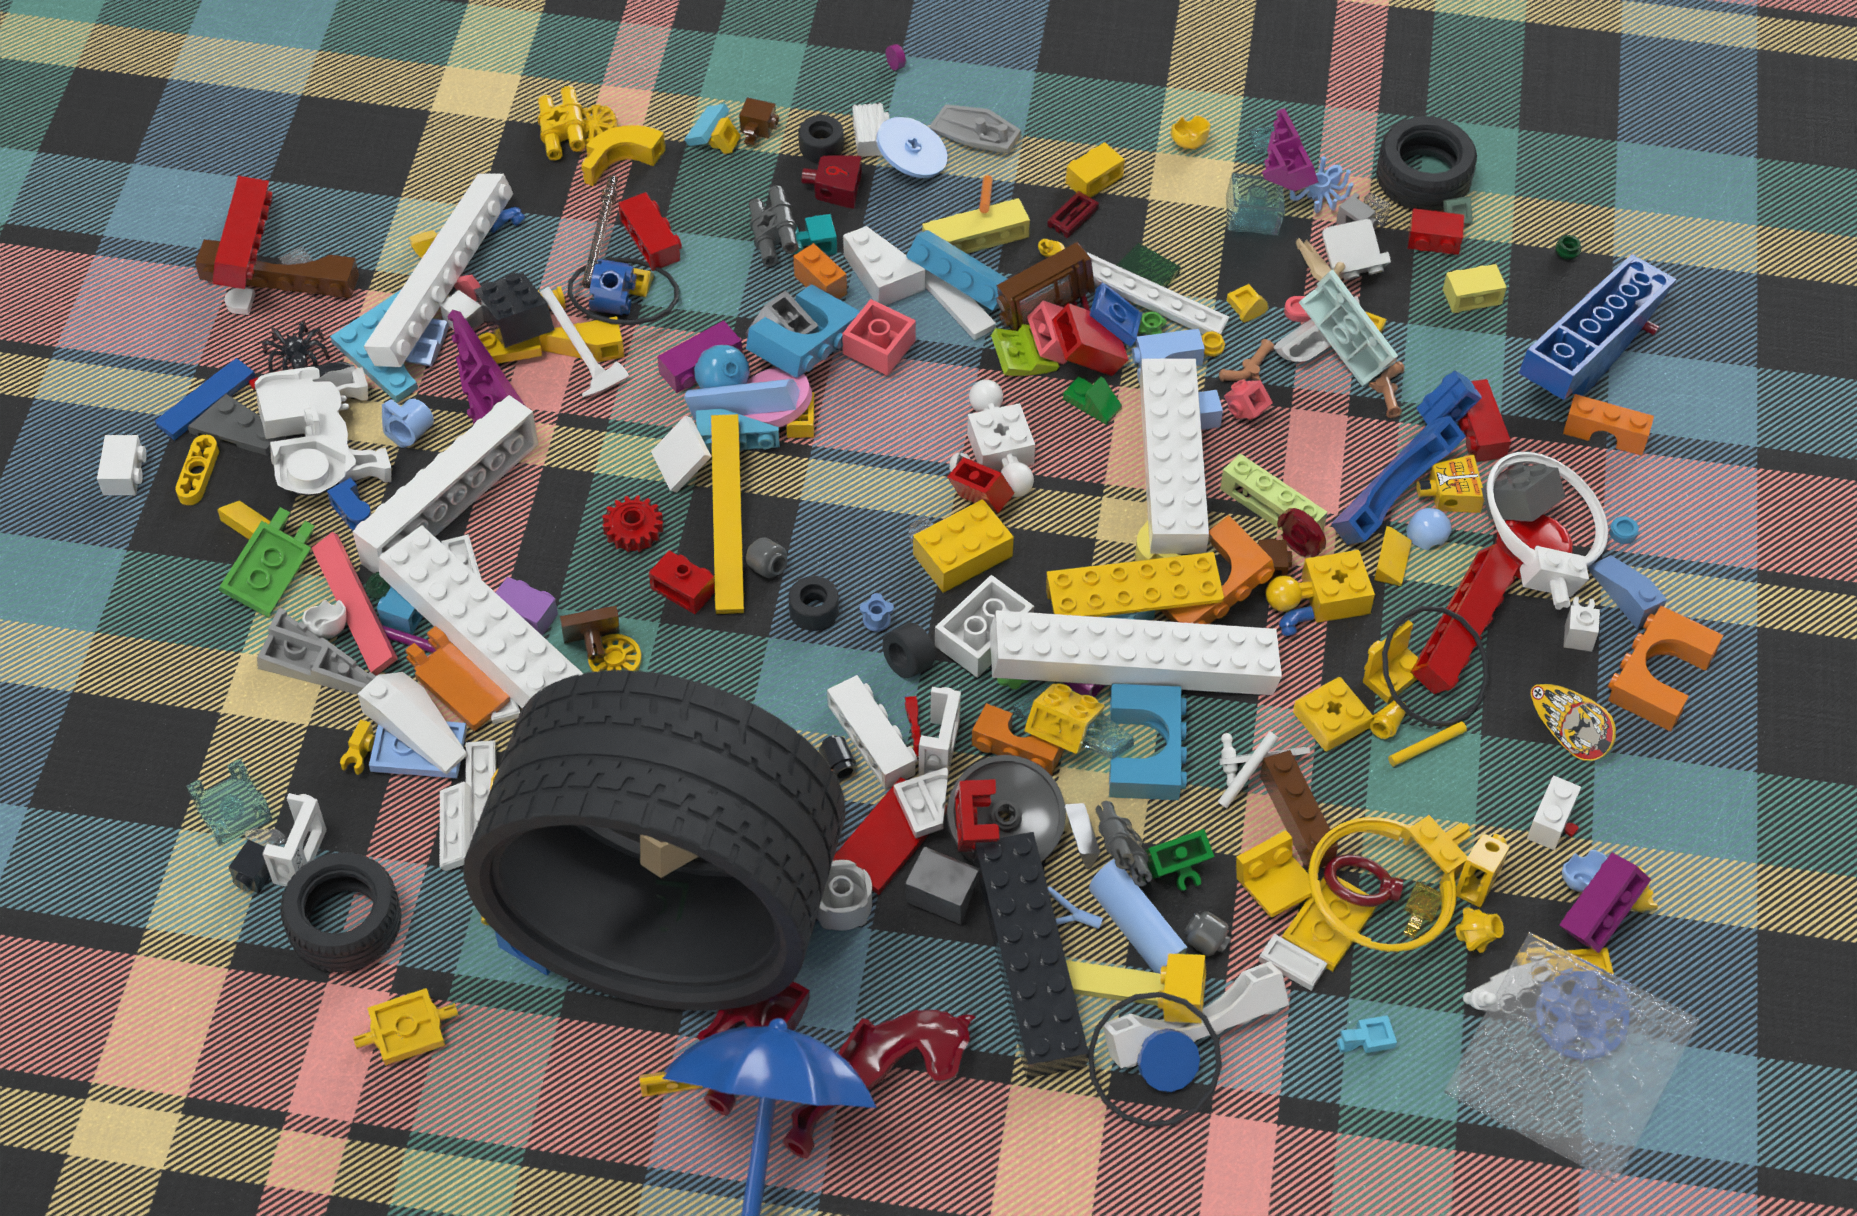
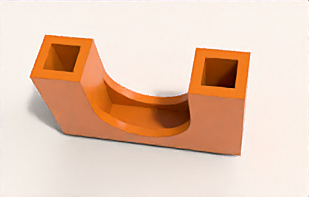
M1230 515L1226 516L1209 530L1210 544L1232 567L1228 580L1222 585L1223 602L1160 610L1171 622L1210 624L1216 618L1219 619L1225 616L1232 605L1237 601L1246 599L1253 588L1260 583L1267 582L1272 577L1273 572H1275L1272 558Z
M1660 606L1655 615L1650 613L1643 626L1646 629L1644 635L1638 633L1631 647L1635 649L1632 655L1626 653L1619 667L1623 669L1621 674L1615 673L1608 685V688L1612 690L1608 701L1671 732L1682 714L1689 696L1654 678L1646 666V661L1657 655H1671L1706 671L1718 651L1724 635L1664 606Z

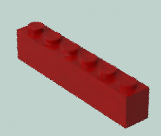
M238 176L214 262L213 284L245 289L247 279L252 280L254 265L257 263L258 250H260L262 235H264L265 223L268 220L269 207L272 204L273 192L268 191L269 181Z
M1497 544L1478 551L1446 609L1462 616L1478 633L1481 640L1484 628L1493 619L1492 614L1495 608L1504 599L1503 594L1506 588L1513 583L1515 579L1514 574L1519 565ZM1443 613L1410 673L1433 694L1444 690H1451L1458 683V675L1469 663V655L1473 648L1477 646L1474 637L1460 621Z

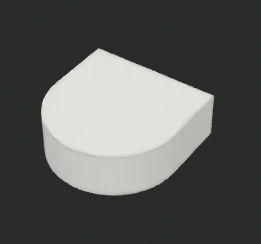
M235 288L230 290L225 295L227 309L234 314L249 315L255 298L254 289Z

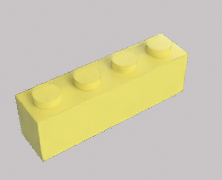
M1017 198L991 205L987 213H982L979 209L924 223L922 224V232L929 230L968 254L1028 238L1030 219L1020 199Z

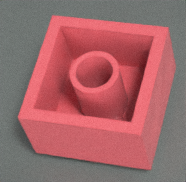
M870 299L842 333L843 354L888 376L916 341V320Z

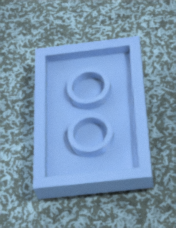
M446 721L462 747H464L467 733L466 723ZM378 724L369 762L370 772L446 778L458 777L460 762L446 775Z

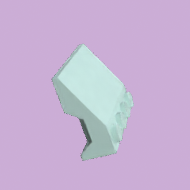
M1331 270L1317 283L1318 287L1300 300L1299 303L1361 386H1364L1389 368L1396 361L1398 355L1334 270Z

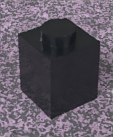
M249 839L228 868L233 883L238 888L244 891L250 889L260 893L271 876L263 856L265 847Z

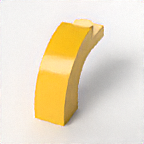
M626 125L611 128L598 134L586 145L587 157L581 166L584 183L594 186L604 171L611 164L620 160H637L654 166L666 150L664 132L646 126Z

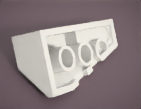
M405 673L377 675L358 693L362 712L446 775L467 756L466 751L424 687Z

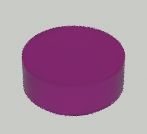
M898 44L888 46L886 48V59L891 69L898 70L904 68L906 57L902 47Z

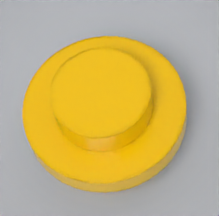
M1209 331L1201 337L1205 348V355L1218 356L1224 351L1225 341L1219 333Z

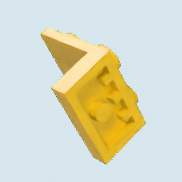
M1410 620L1399 626L1394 632L1388 650L1389 677L1397 696L1418 680L1410 673L1418 659L1408 649L1413 623ZM1385 638L1382 642L1376 641L1368 650L1369 657L1364 667L1363 683L1388 704L1393 698L1383 676L1382 651L1386 641Z
M1053 683L1033 701L1024 731L1077 754L1081 750L1089 724L1103 712L1105 705L1099 703L1092 696L1073 692L1067 685Z
M1286 830L1236 856L1237 880L1270 917H1274L1312 896L1309 874L1293 857V837Z

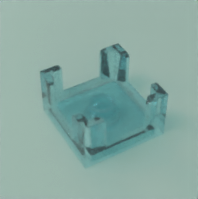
M241 759L227 766L231 778L206 791L201 780L187 785L195 808L219 847L272 820L267 801L262 793L257 792Z

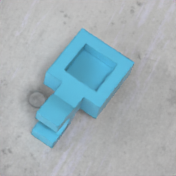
M1388 1015L1359 1020L1356 1025L1357 1029L1342 1030L1340 1033L1342 1038L1337 1040L1340 1053L1351 1051L1360 1045H1363L1365 1053L1393 1049L1397 1044Z

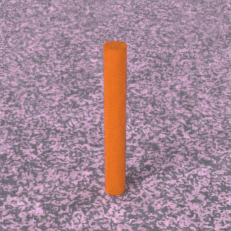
M990 175L983 177L979 210L982 213H987L990 209L993 178Z

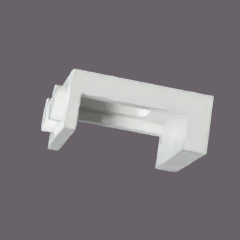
M932 687L931 723L940 724L941 729L939 738L921 735L919 743V776L947 767L949 775L960 724L961 691H954L947 687Z
M289 793L287 796L295 823L285 847L267 844L263 852L273 884L287 886L291 877L301 867L313 861L327 829L317 799L306 794L295 795ZM308 831H310L311 834L303 850L304 840Z

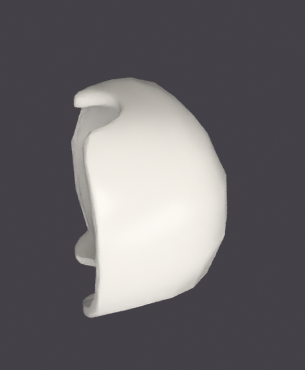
M323 600L319 606L310 607L304 611L302 623L319 638H333L344 629L347 619L346 607L340 600L336 602V605H331L327 600Z

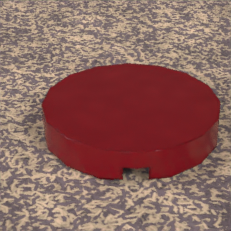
M1288 508L1278 517L1277 526L1278 529L1281 527L1283 530L1281 534L1283 540H1286L1287 545L1297 554L1304 557L1307 555L1316 557L1325 549L1327 543L1325 534L1320 525L1309 514L1297 508Z

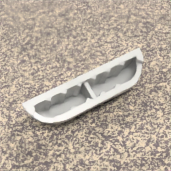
M1355 296L1354 298L1356 299V301H1357V302L1359 303V305H1360V302H1359L1358 297ZM1310 319L1277 342L1274 349L1281 357L1288 361L1303 362L1312 359L1331 345L1312 319Z

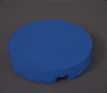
M1165 1028L1152 1033L1141 1045L1142 1049L1140 1054L1138 1053L1137 1063L1139 1073L1149 1085L1159 1091L1172 1092L1182 1089L1193 1080L1199 1068L1200 1056L1198 1047L1188 1035L1175 1029Z

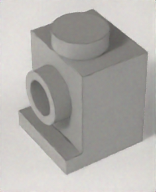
M1354 193L1339 205L1336 220L1338 225L1370 219L1374 230L1377 227L1376 211L1360 201L1359 194Z

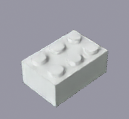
M991 575L935 626V647L978 678L992 664L990 628L996 610L1034 613V605Z

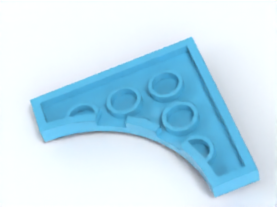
M400 291L330 336L332 344L358 368L362 367L364 373L396 403L418 389L417 382L408 373L404 364L401 367L374 366L364 345Z

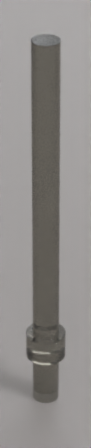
M609 176L606 188L602 190L600 198L602 205L582 281V286L587 289L590 288L595 264H598L597 260L600 256L611 207L616 201V187L618 183L616 176Z

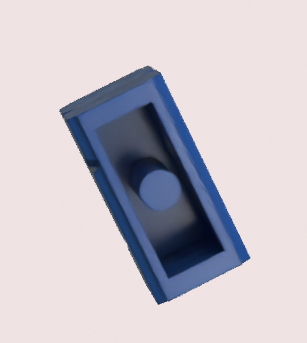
M1454 370L1443 378L1442 383L1433 392L1424 397L1417 410L1426 424L1431 420L1451 416L1454 422L1457 423L1482 397L1470 379Z

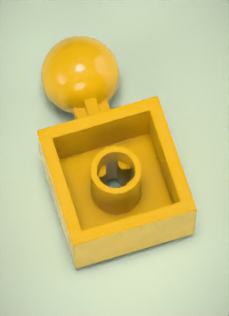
M1359 550L1305 558L1301 583H1298L1290 576H1278L1268 584L1266 589L1268 603L1278 611H1290L1297 607L1301 599L1308 598L1316 623L1370 614L1375 596Z

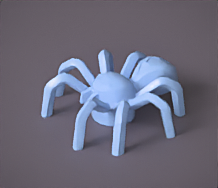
M1324 156L1321 157L1319 172L1316 173L1319 183L1307 188L1305 187L1298 196H1295V192L1290 190V199L1293 201L1300 200L1306 194L1308 198L1312 197V200L1318 199L1314 202L1316 214L1321 210L1324 197H1326L1330 209L1335 211L1337 200L1342 201L1348 198L1354 185L1351 182L1346 193L1343 196H1339L1333 189L1340 191L1347 185L1351 170H1346L1344 181L1337 186L1342 177V167L1340 165H1333L1324 173L1326 157ZM1329 193H1331L1336 199H1333L1332 201Z

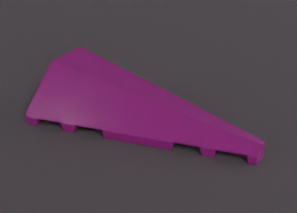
M1285 108L1277 110V121H1274L1273 124L1275 130L1271 132L1267 149L1268 158L1264 162L1266 168L1262 170L1264 179L1294 192L1319 183L1314 166Z
M452 309L447 316L448 320L453 322L455 334L452 335V341L458 347L459 356L456 357L463 394L467 395L470 408L467 410L469 418H472L473 425L478 419L488 414L495 404L503 401L508 395L526 406L462 313Z

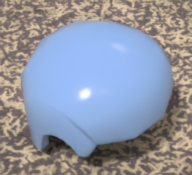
M1424 508L1417 511L1406 528L1407 537L1412 540L1414 545L1424 550H1429L1437 544L1442 546L1452 533L1449 518L1444 512L1435 508Z
M1590 850L1585 857H1579L1575 853L1569 862L1563 865L1562 878L1569 888L1582 893L1607 857L1597 850Z

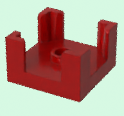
M995 779L959 781L954 793L958 852L974 851L975 843L999 841V826L997 824L977 825V807L990 806L991 795L996 793Z

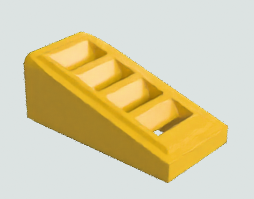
M812 392L809 407L804 411V413L808 414H802L795 419L808 421H792L787 424V438H814V392Z

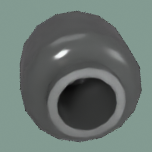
M766 537L759 538L748 547L746 562L748 567L754 572L766 578H773L785 570L787 566V552L783 546Z
M1204 911L1201 914L1196 912L1184 930V933L1187 935V944L1205 956H1211L1216 951L1222 953L1231 939L1227 936L1228 924L1209 911Z

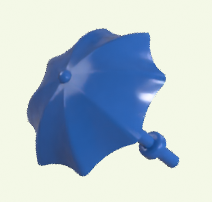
M780 1018L773 1019L769 1026L730 1029L697 1042L679 1055L665 1069L666 1075L663 1077L666 1080L698 1085L724 1093L759 1097L741 1216H761L776 1099L821 1106L846 1105L877 1108L866 1085L847 1060L823 1042L811 1036L789 1030L786 1022Z

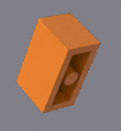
M814 243L793 256L794 277L806 288L812 284L837 299L847 295V274Z

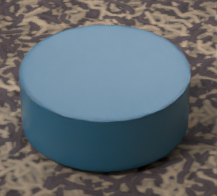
M1620 516L1612 521L1609 534L1614 541L1620 544H1629L1636 539L1639 526L1632 518Z

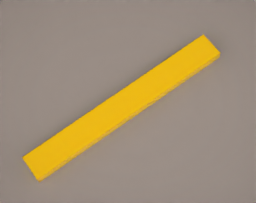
M738 414L711 415L716 614L744 613Z

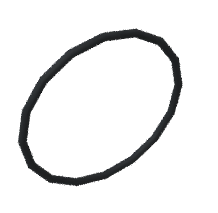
M612 257L603 259L621 263H635L650 268L648 262L635 258ZM597 260L577 269L568 281L567 295L575 308L590 318L609 324L637 325L653 322L669 314L679 301V286L671 274L660 267H656L655 270L667 277L674 287V300L664 311L652 317L637 320H618L593 314L578 303L572 294L573 282L580 273L598 264Z
M1420 606L1402 614L1388 631L1382 651L1383 676L1392 698L1408 716L1428 726H1452L1469 718L1483 701L1489 681L1487 654L1478 633L1462 616L1444 607ZM1422 611L1442 612L1460 621L1474 637L1482 656L1483 682L1478 699L1465 714L1450 721H1430L1412 712L1397 696L1389 677L1388 650L1393 634L1406 618Z
M1164 992L1134 994L1112 1006L1096 1025L1088 1050L1090 1079L1102 1102L1123 1120L1146 1127L1176 1125L1198 1113L1215 1092L1222 1068L1219 1038L1207 1016L1186 999ZM1163 998L1183 1004L1203 1021L1214 1041L1216 1068L1210 1089L1195 1108L1174 1119L1146 1121L1125 1114L1107 1099L1096 1078L1094 1050L1100 1030L1115 1011L1135 1000Z

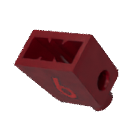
M822 156L819 161L818 170L803 168L802 183L815 185V198L817 200L854 209L862 176V156Z

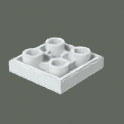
M684 416L651 451L670 491L676 493L711 458L693 419L688 416Z

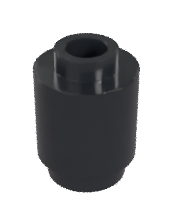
M835 735L825 738L819 747V753L831 767L830 769L834 771L838 780L851 777L856 771V761L845 738Z

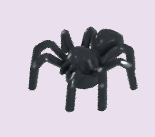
M304 320L299 323L298 336L293 333V336L287 335L286 340L278 329L272 328L273 340H277L278 337L284 346L270 340L262 342L264 354L267 353V345L281 350L270 353L268 358L269 373H273L272 361L275 355H285L282 358L283 370H288L287 360L291 362L293 369L307 368V355L311 358L314 367L319 366L314 353L307 350L314 345H318L326 359L330 360L328 351L323 343L318 340L309 343L316 332L320 339H324L319 327L313 328L303 341L304 332H308Z

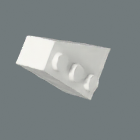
M865 226L843 235L844 257L874 301L886 306L925 290V269L908 259L904 253L869 227Z

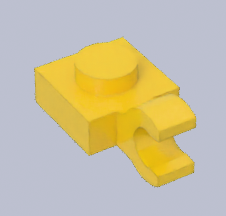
M360 719L348 742L349 749L340 760L342 770L345 771L350 763H356L354 767L356 774L359 775L364 770L363 760L368 751H372L376 736L374 735L371 722Z

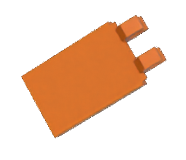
M434 626L427 632V636L430 637L428 643L436 651L427 657L425 652L413 643L405 649L408 654L406 657L407 661L415 667L416 679L473 731H476L491 718L494 711L497 713L510 702V696L451 643L443 631Z

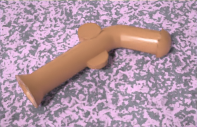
M1262 339L1261 346L1251 359L1243 360L1242 366L1244 369L1242 371L1222 369L1219 372L1220 380L1223 382L1247 380L1249 378L1254 381L1260 380L1259 365L1267 354L1274 350V344L1267 339Z
M1400 361L1395 362L1394 365L1383 371L1376 382L1369 383V387L1375 389L1378 393H1383L1388 409L1386 415L1389 418L1398 417L1402 413L1394 395L1398 390V386L1390 381L1399 373L1404 372L1405 366Z

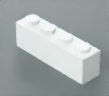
M858 675L827 689L828 706L886 790L892 787L900 777L906 780L915 775L917 757L914 750L910 746L906 747L903 743L902 734L896 725L892 726L888 721V715L883 705H877L873 699L874 695L870 686L867 683L863 684Z

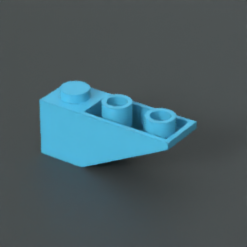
M725 409L696 410L697 429L709 453H712L711 415H732L737 413ZM738 414L740 451L744 449L780 447L778 427Z

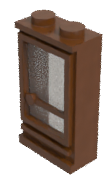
M1078 242L996 285L998 292L996 301L1001 310L999 318L1005 328L1009 327L1013 331H1018L1023 324L1029 325L1027 316L1043 300L1064 307L1068 303L1070 304L1077 300L1079 296L1083 297L1087 292L1089 294L1095 292L1091 257Z

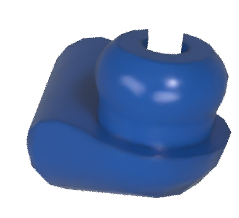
M517 207L503 210L489 231L494 233L509 220L514 225H518L525 219V215Z

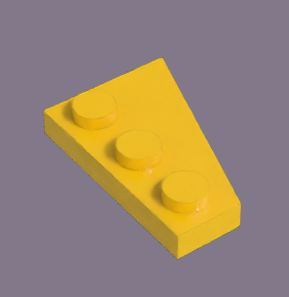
M487 332L478 336L496 364L542 356L539 336L507 348L502 345L495 334Z

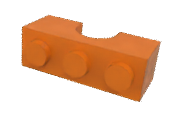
M1575 394L1563 434L1589 441L1592 433L1606 431L1616 437V449L1642 456L1654 416Z
M986 703L972 729V746L985 753L990 752L995 755H1013L1026 758L1041 766L1052 776L1065 749L1034 735L1028 737L1013 735L1010 732L1012 729L1013 713Z

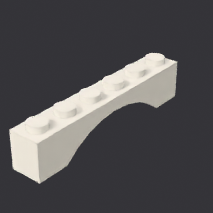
M1270 961L1241 972L1234 984L1220 998L1203 1008L1202 1013L1207 1016L1215 1033L1218 1035L1224 1029L1235 1025L1247 1024L1253 1018L1264 1014L1276 1013L1280 1008L1288 1006L1289 1001L1283 974ZM1133 1014L1106 1022L1103 1026L1110 1057L1120 1068L1138 1065L1137 1058L1138 1053L1140 1054L1142 1049L1141 1045L1155 1031L1165 1028L1175 1029L1188 1035L1194 1043L1196 1040L1210 1034L1203 1021L1201 1023L1164 1022V1019L1142 1018Z

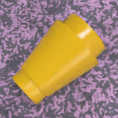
M1393 700L1373 715V720L1370 723L1371 731L1381 739L1394 736L1406 712Z

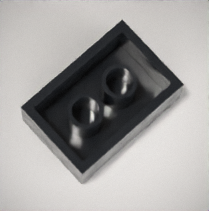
M523 272L509 274L505 279L487 282L481 287L474 289L477 303L482 306L484 321L505 348L554 331L546 300Z

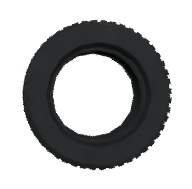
M1413 117L1393 126L1385 134L1378 157L1377 180L1389 198L1407 209L1441 211L1444 210V200L1461 198L1468 194L1476 168L1477 151L1468 134L1458 125L1438 117ZM1415 155L1432 156L1445 162L1450 169L1439 173L1420 172L1409 167L1402 159Z
M348 852L324 855L301 867L291 877L287 886H285L280 906L282 923L295 953L307 964L329 972L353 971L375 962L394 943L400 930L402 918L400 902L394 882L385 868L367 856ZM342 891L360 892L369 897L373 902L368 917L362 924L350 931L337 934L320 931L310 924L311 915L315 907L321 900L333 893Z

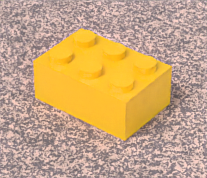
M982 499L913 535V555L944 593L1012 557L1014 536Z

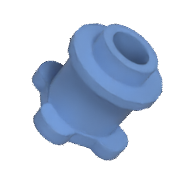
M874 593L871 595L870 600L861 603L860 612L864 614L863 623L866 628L871 631H882L890 625V614L893 613L894 606L892 603L886 602L881 594Z

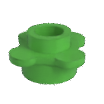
M1147 312L1142 315L1138 332L1147 335L1161 334L1162 327L1166 326V319L1157 312Z

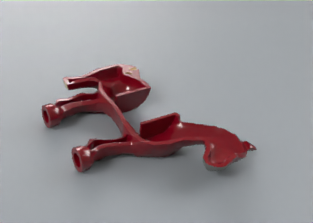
M792 982L782 992L765 1001L740 1008L719 1010L714 1021L707 1028L700 1031L697 1038L701 1041L714 1034L733 1029L743 1021H745L746 1027L769 1026L770 1022L776 1018L783 1019L787 1024V1028L794 1031L807 1008L810 990L796 982ZM932 1009L915 1010L876 1026L872 1025L870 1020L861 1018L838 1053L858 1073L868 1091L885 1079L890 1069L914 1049H918L925 1059L928 1076L935 1083H944L954 1079L958 1074L962 1054L970 1040L968 1026L976 1016L959 1015L958 1017H953L946 1011ZM709 1089L704 1097L709 1107L719 1114L726 1116L730 1114L736 1103L734 1094ZM805 1104L796 1108L791 1114L792 1128L782 1141L785 1147L798 1157L808 1159L815 1146L812 1136L818 1120L838 1105L821 1106Z

